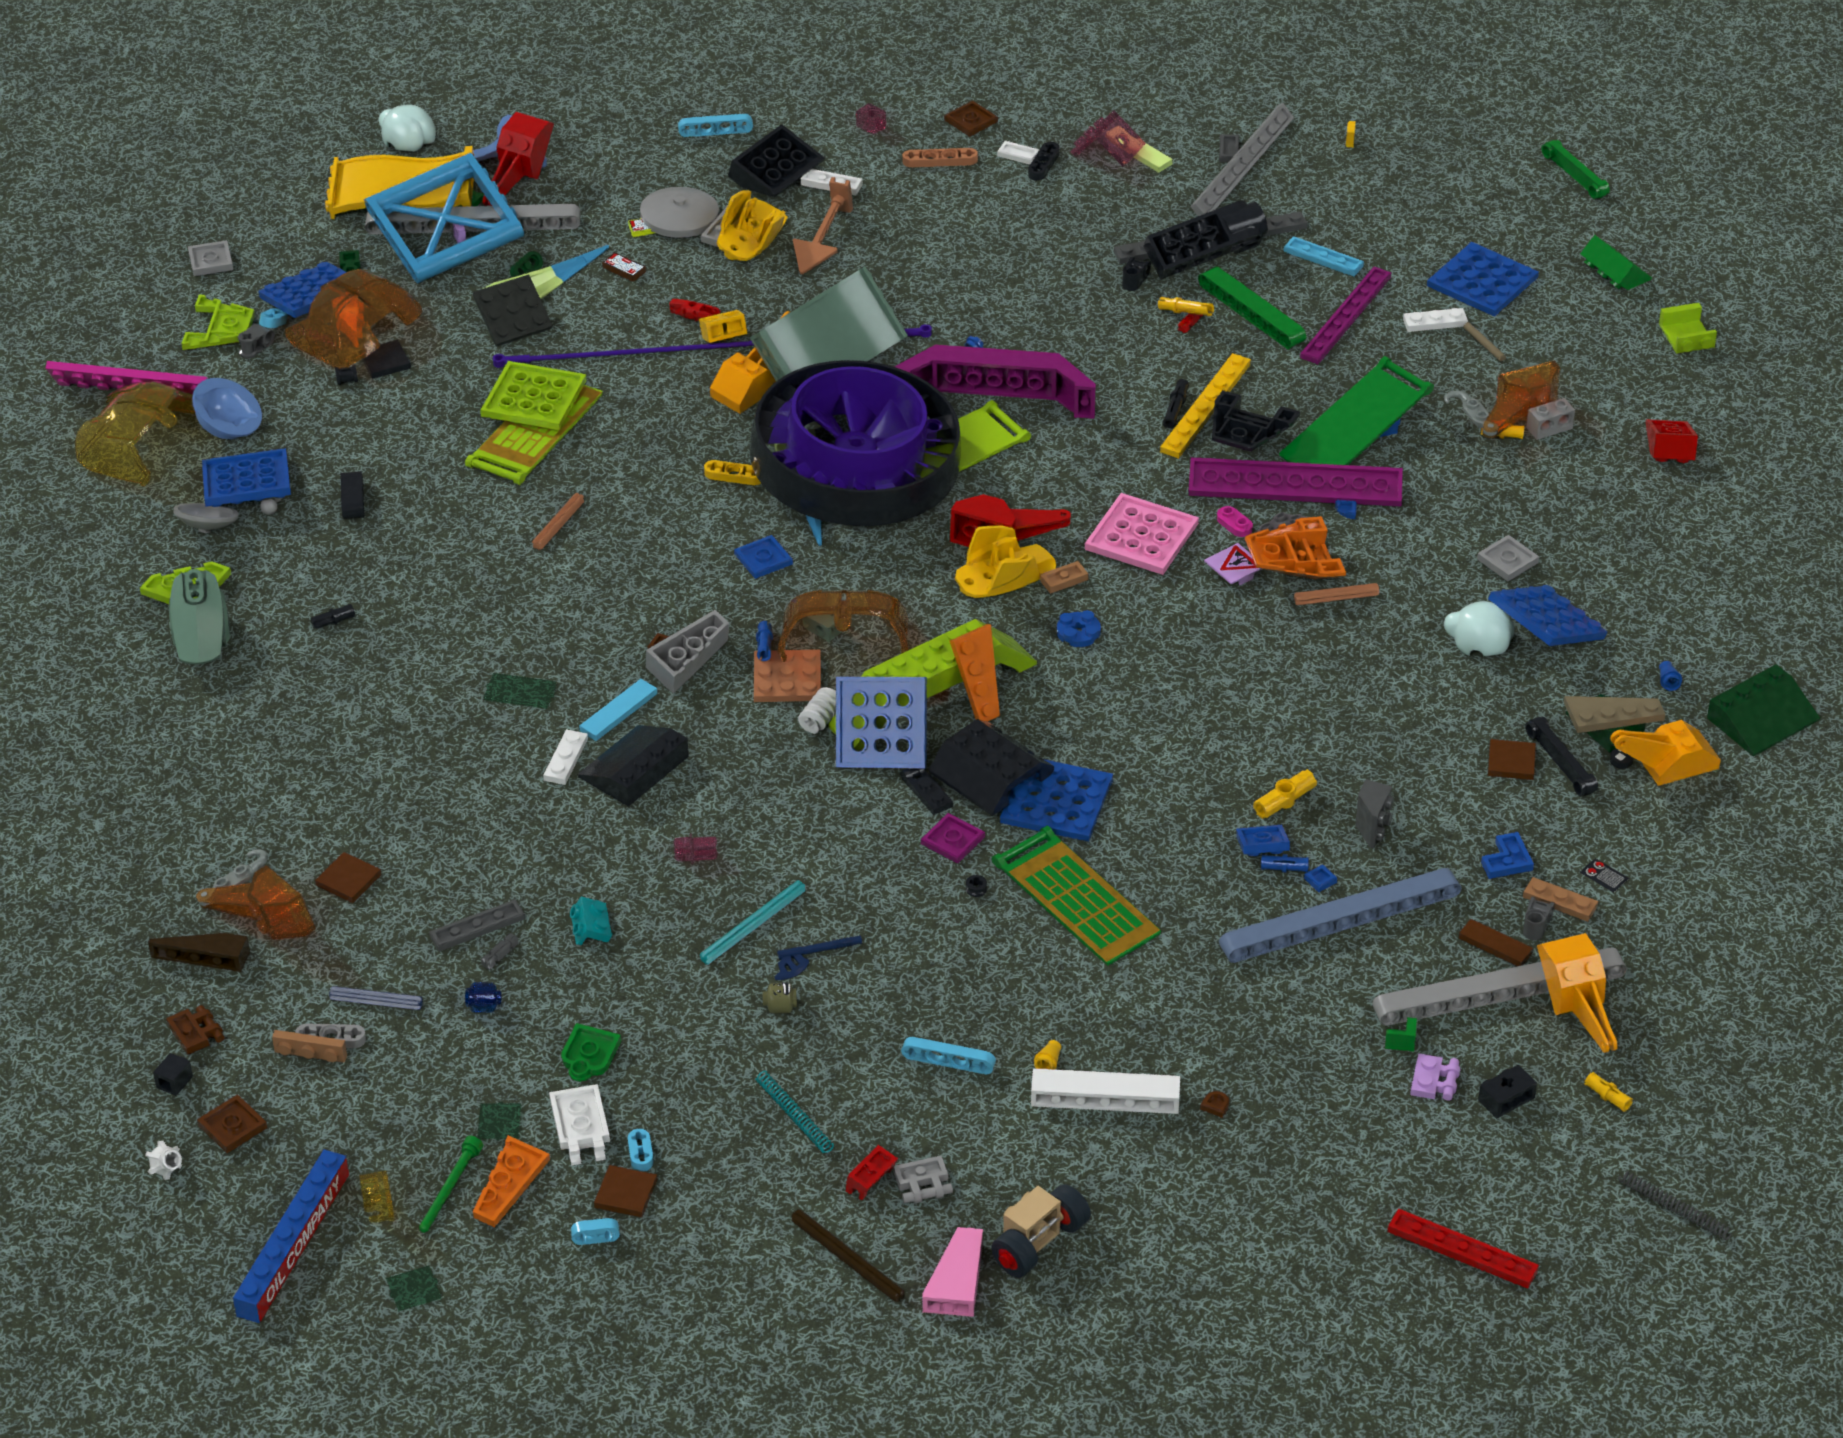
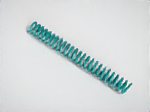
M767 1071L760 1072L755 1079L760 1086L793 1119V1122L801 1128L804 1134L809 1137L822 1153L830 1152L834 1147V1143H832V1147L829 1150L823 1151L831 1145V1140H828V1137L820 1131V1128H817V1125L811 1122L812 1120L809 1119V1116L800 1109L798 1104L786 1094V1091L775 1082Z

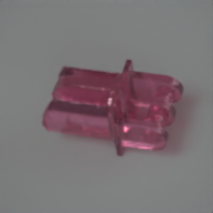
M690 833V837L676 838L673 841L675 846L674 858L677 861H691L693 865V861L715 860L718 857L716 849L717 839L714 836L692 838V833Z

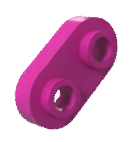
M1225 506L1217 511L1218 523L1235 536L1245 537L1252 533L1253 524L1251 520L1237 509Z

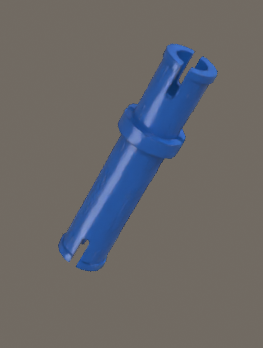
M768 621L760 622L758 624V632L756 633V640L758 642L757 657L758 659L762 657L761 661H768L771 658L773 632L771 631V623L767 626Z

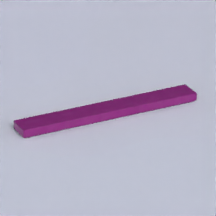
M1373 267L1300 353V358L1319 364L1389 281L1392 273Z

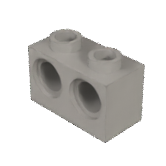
M1565 398L1528 409L1526 428L1536 440L1573 429L1575 409Z

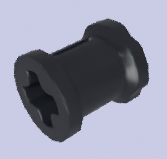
M355 364L346 368L335 367L337 385H341L343 382H358Z

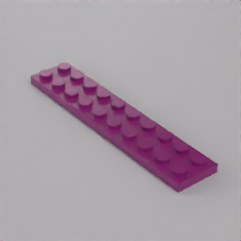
M1191 457L1188 496L1335 503L1337 500L1356 501V504L1401 506L1403 468Z

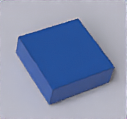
M1323 864L1304 874V879L1318 892L1337 883V877Z

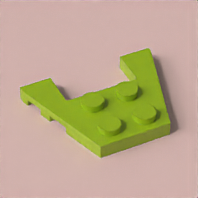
M199 294L195 304L196 312L213 313L207 333L185 332L181 343L182 350L239 342L238 335L252 326L255 317L254 309L233 303L226 305L221 303L219 299L214 298L212 301L206 299L205 295Z

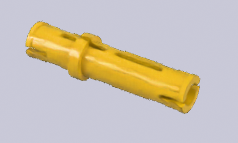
M1160 297V300H1158V308L1160 310H1171L1178 314L1185 312L1212 316V313H1214V305L1212 303L1186 301L1179 297L1174 299Z

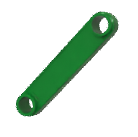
M1551 140L1542 145L1543 156L1546 159H1552L1588 191L1592 199H1600L1609 194L1610 187L1608 182L1596 176L1567 151L1559 140Z

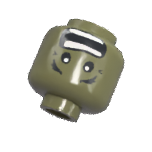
M788 982L770 983L767 991H763V1006H768V1011L772 1014L791 1013L793 1007H797L796 988H793Z

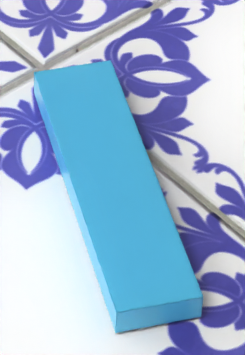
M1294 236L1284 246V252L1354 277L1364 266V261Z
M639 679L579 725L580 732L587 733L588 737L597 741L657 695V688L643 679Z

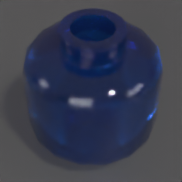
M473 982L469 988H466L465 1005L473 1013H492L497 1005L501 1004V991L497 990L493 982Z

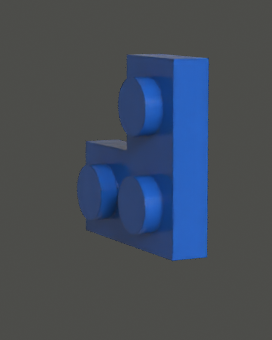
M1518 832L1496 836L1495 843L1500 853L1485 855L1481 859V864L1489 879L1533 871L1534 863Z

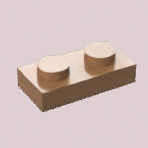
M1079 561L1040 574V582L1050 594L1088 580V572Z

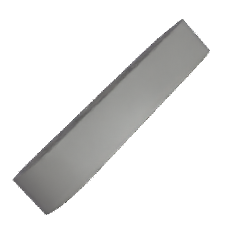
M302 1024L295 1031V1033L314 1036L319 1034L321 1037L334 1033L337 1035L334 1039L345 1040L346 1048H359L366 1042L365 1030L360 1025Z

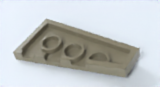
M1564 696V705L1577 733L1665 720L1663 707L1659 699Z

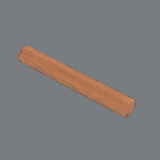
M575 493L532 541L533 548L538 550L544 548L584 503V496L582 494Z
M1377 583L1296 592L1294 594V601L1296 605H1306L1378 596L1379 586Z

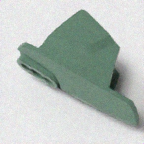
M191 569L185 573H180L174 578L169 601L171 635L179 660L186 664H206L220 658L222 647H226L230 639V620L224 593L220 591L215 575L207 570ZM197 578L196 584H193L191 579Z

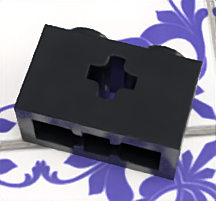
M1518 1064L1511 1069L1504 1070L1492 1079L1485 1080L1480 1085L1478 1101L1498 1119L1535 1099L1537 1082Z

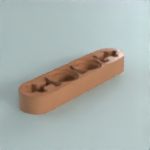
M973 148L907 150L903 153L902 158L903 165L906 167L965 166L977 163L978 152Z

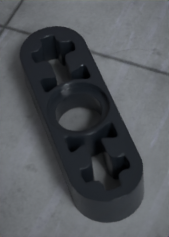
M1046 142L1042 145L1028 167V177L1031 180L1039 181L1046 177L1059 156V144Z

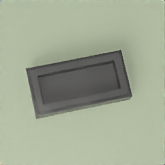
M1220 134L1219 162H1229L1239 151V135Z

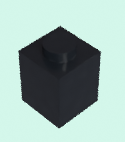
M169 1053L153 1072L156 1088L174 1096H177L193 1077L190 1061L185 1057H179L172 1053Z

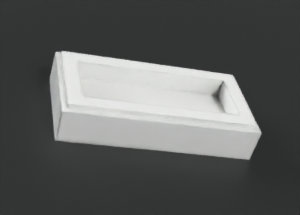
M1004 141L997 151V156L1030 165L1039 149Z

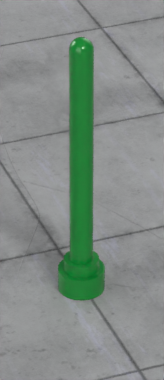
M467 1136L461 1145L462 1155L419 1226L420 1232L426 1233L470 1159L480 1154L484 1145L479 1138L475 1136Z

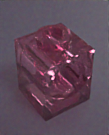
M868 103L856 111V126L874 135L886 127V111Z

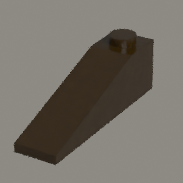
M216 933L153 938L148 941L151 958L236 972L242 971L250 953L248 936L239 934Z

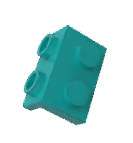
M581 896L570 910L576 945H582L587 937L609 942L612 933L606 903Z

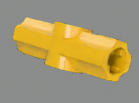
M1308 769L1301 771L1290 779H1281L1276 782L1275 789L1253 803V808L1262 819L1268 818L1282 808L1292 807L1297 798L1316 787L1317 780Z

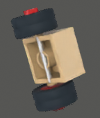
M1066 1184L1058 1186L1050 1194L1040 1186H1037L1031 1192L1025 1193L1018 1203L1010 1206L1005 1211L1003 1216V1234L992 1243V1253L999 1266L1013 1277L1021 1278L1037 1265V1252L1060 1234V1228L1066 1232L1073 1233L1089 1221L1091 1210L1087 1201L1080 1192Z

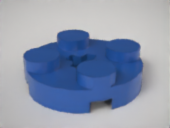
M1089 610L1063 613L1060 615V620L1057 623L1058 638L1062 642L1070 643V646L1073 647L1089 646L1101 634L1100 622L1094 617V613Z

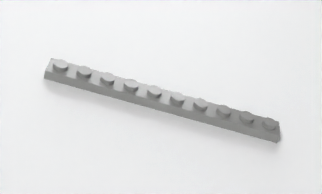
M1284 103L1279 104L1190 206L1197 216L1215 210L1293 120L1294 116Z

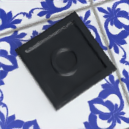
M398 340L359 350L360 357L372 379L411 369L410 361Z

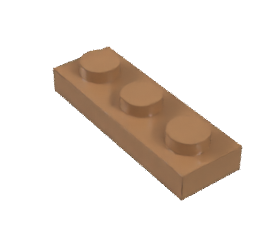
M1532 877L1523 892V898L1530 900L1533 896L1536 897V900L1542 902H1555V910L1587 922L1598 905V901L1534 877Z
M275 1030L272 1036L274 1051L282 1055H296L307 1059L316 1058L329 1062L337 1061L343 1063L347 1057L345 1040Z

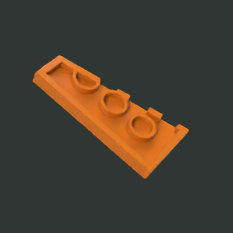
M986 624L950 640V644L975 719L988 722L999 717L1000 712L991 625Z
M509 1135L505 1140L503 1151L499 1153L498 1162L489 1175L488 1184L483 1188L473 1210V1217L494 1228L550 1161L549 1153Z

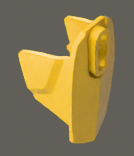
M742 190L731 197L721 221V232L716 242L719 250L724 251L725 257L730 260L748 261L764 251L780 232L788 218L785 215L786 212L780 211L774 206L758 200L756 197L751 199L752 192L749 190Z
M982 526L978 527L974 532L967 552V562L956 570L955 581L960 586V591L966 596L973 598L996 596L1040 580V574L1056 569V562L1054 557L1038 544L1020 548L1015 530L1011 527Z

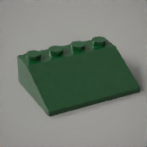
M1777 664L1710 699L1707 714L1709 721L1753 757L1820 720L1819 715L1793 677Z

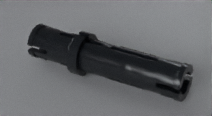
M1179 379L1176 382L1174 391L1170 394L1171 401L1162 422L1165 428L1173 429L1175 427L1182 404L1186 402L1189 382L1185 379Z

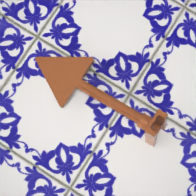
M831 177L829 181L831 206L813 241L793 239L800 274L810 271L838 252L837 248L822 245L821 243L837 212L851 213L853 210L850 180H846L845 184L836 182L835 177Z

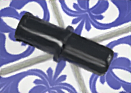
M351 604L334 610L331 608L329 612L312 617L311 623L315 629L333 623L337 625L342 620L355 617V611Z

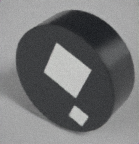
M1616 748L1611 752L1610 762L1616 768L1626 769L1632 766L1633 757Z

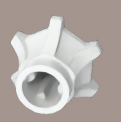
M158 1141V1146L152 1152H146L145 1154L149 1158L150 1163L148 1173L150 1175L154 1173L162 1175L164 1180L170 1179L171 1173L175 1169H181L182 1158L178 1146L172 1148L166 1146L164 1141Z

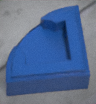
M1335 501V508L1339 514L1356 520V501Z

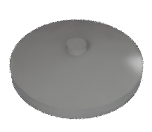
M669 187L657 190L648 195L640 206V218L652 232L667 237L684 238L700 235L719 216L718 204L711 195L689 187Z

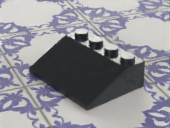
M781 124L733 159L728 177L742 188L776 197L804 174L823 162L825 157Z
M637 725L577 775L582 780L629 807L689 757L688 738L671 728Z

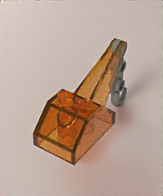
M1554 360L1498 375L1497 400L1490 414L1477 399L1470 398L1462 391L1447 393L1444 401L1446 404H1449V399L1452 397L1461 399L1463 411L1477 427L1483 428V436L1495 438L1517 421H1527L1528 409L1557 400L1560 366Z
M261 849L247 853V857L259 855L260 857L249 865H238L226 876L218 878L213 888L202 889L196 894V898L202 908L258 920L256 926L262 934H268L273 940L305 937L316 929L301 894L267 865L264 866L268 860V855Z

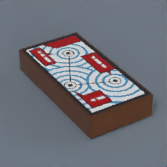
M615 252L602 262V268L632 282L646 272V266Z

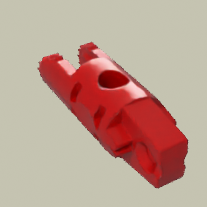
M672 299L669 303L671 313L699 321L700 318L720 314L721 312L717 307L690 300Z

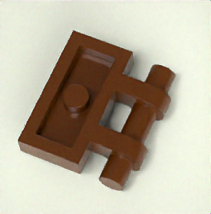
M199 1005L196 1008L197 1013L191 1014L189 1009H186L166 1018L168 1027L187 1055L210 1046L208 1039L210 1037L214 1038L217 1043L225 1039L222 1033L223 1029L218 1023L214 1022L213 1014L203 1005ZM199 1024H203L205 1027L201 1028Z

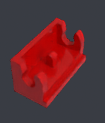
M878 1145L848 1174L845 1191L852 1194L856 1189L860 1193L859 1199L863 1200L867 1196V1191L886 1172L889 1173L893 1170V1166H895L898 1158Z

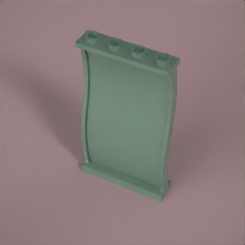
M865 266L751 336L750 339L777 381L797 369L817 363L840 360L869 361L906 338L907 334L903 325L896 318L892 307L889 306L884 298L883 292L873 280L872 274Z

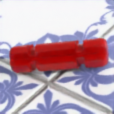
M1188 313L1178 324V331L1187 333L1203 315Z

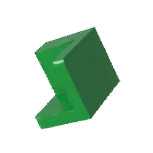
M1407 1017L1406 1030L1387 1029L1385 1049L1414 1052L1417 1018Z

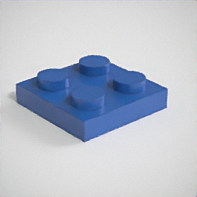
M1282 825L1236 829V837L1244 855L1258 856L1261 853L1267 852L1281 854L1284 851L1290 850V841Z

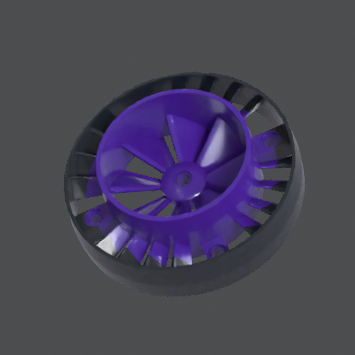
M840 360L817 363L797 369L777 380L764 393L758 404L752 424L750 461L761 484L771 495L788 507L804 515L826 522L852 526H875L908 520L921 515L940 503L953 488L959 473L961 458L960 426L952 405L944 395L925 380L907 371L885 364L858 360ZM846 414L850 431L843 433L833 415ZM817 421L836 437L835 445L818 439L804 426ZM786 443V449L770 452L765 444ZM949 443L953 445L951 454L925 451L926 448ZM925 453L947 458L939 468L924 463ZM923 466L934 471L924 478L920 476Z

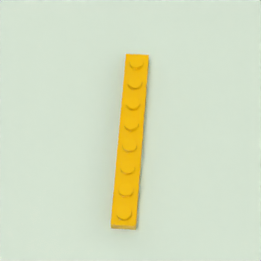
M1231 354L1160 446L1161 453L1180 458L1213 415L1214 404L1222 390L1227 392L1232 390L1251 365V359Z

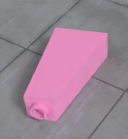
M957 1227L923 1292L922 1307L924 1313L974 1317L983 1248V1229Z

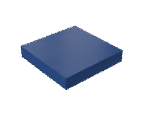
M772 535L734 549L735 556L755 579L793 564V559Z

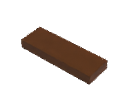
M1470 919L1459 932V939L1516 966H1523L1533 953L1532 947L1473 919Z

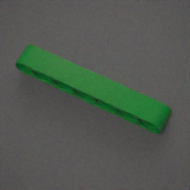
M1213 267L1199 275L1198 281L1203 289L1286 349H1291L1306 340V332L1301 325L1220 267Z

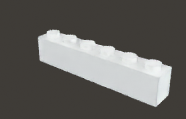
M1033 1069L1031 1106L1179 1114L1180 1076Z

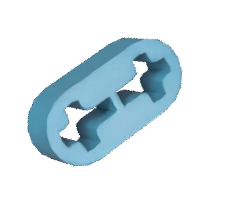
M277 308L267 310L260 314L259 325L266 328H277L286 324L288 314Z
M635 1129L628 1135L631 1165L637 1171H648L653 1166L650 1135L644 1129ZM636 1139H641L642 1145L638 1146ZM639 1155H644L645 1161H640Z
M612 1218L579 1221L571 1227L572 1241L577 1245L612 1242L617 1240L620 1235L619 1224Z

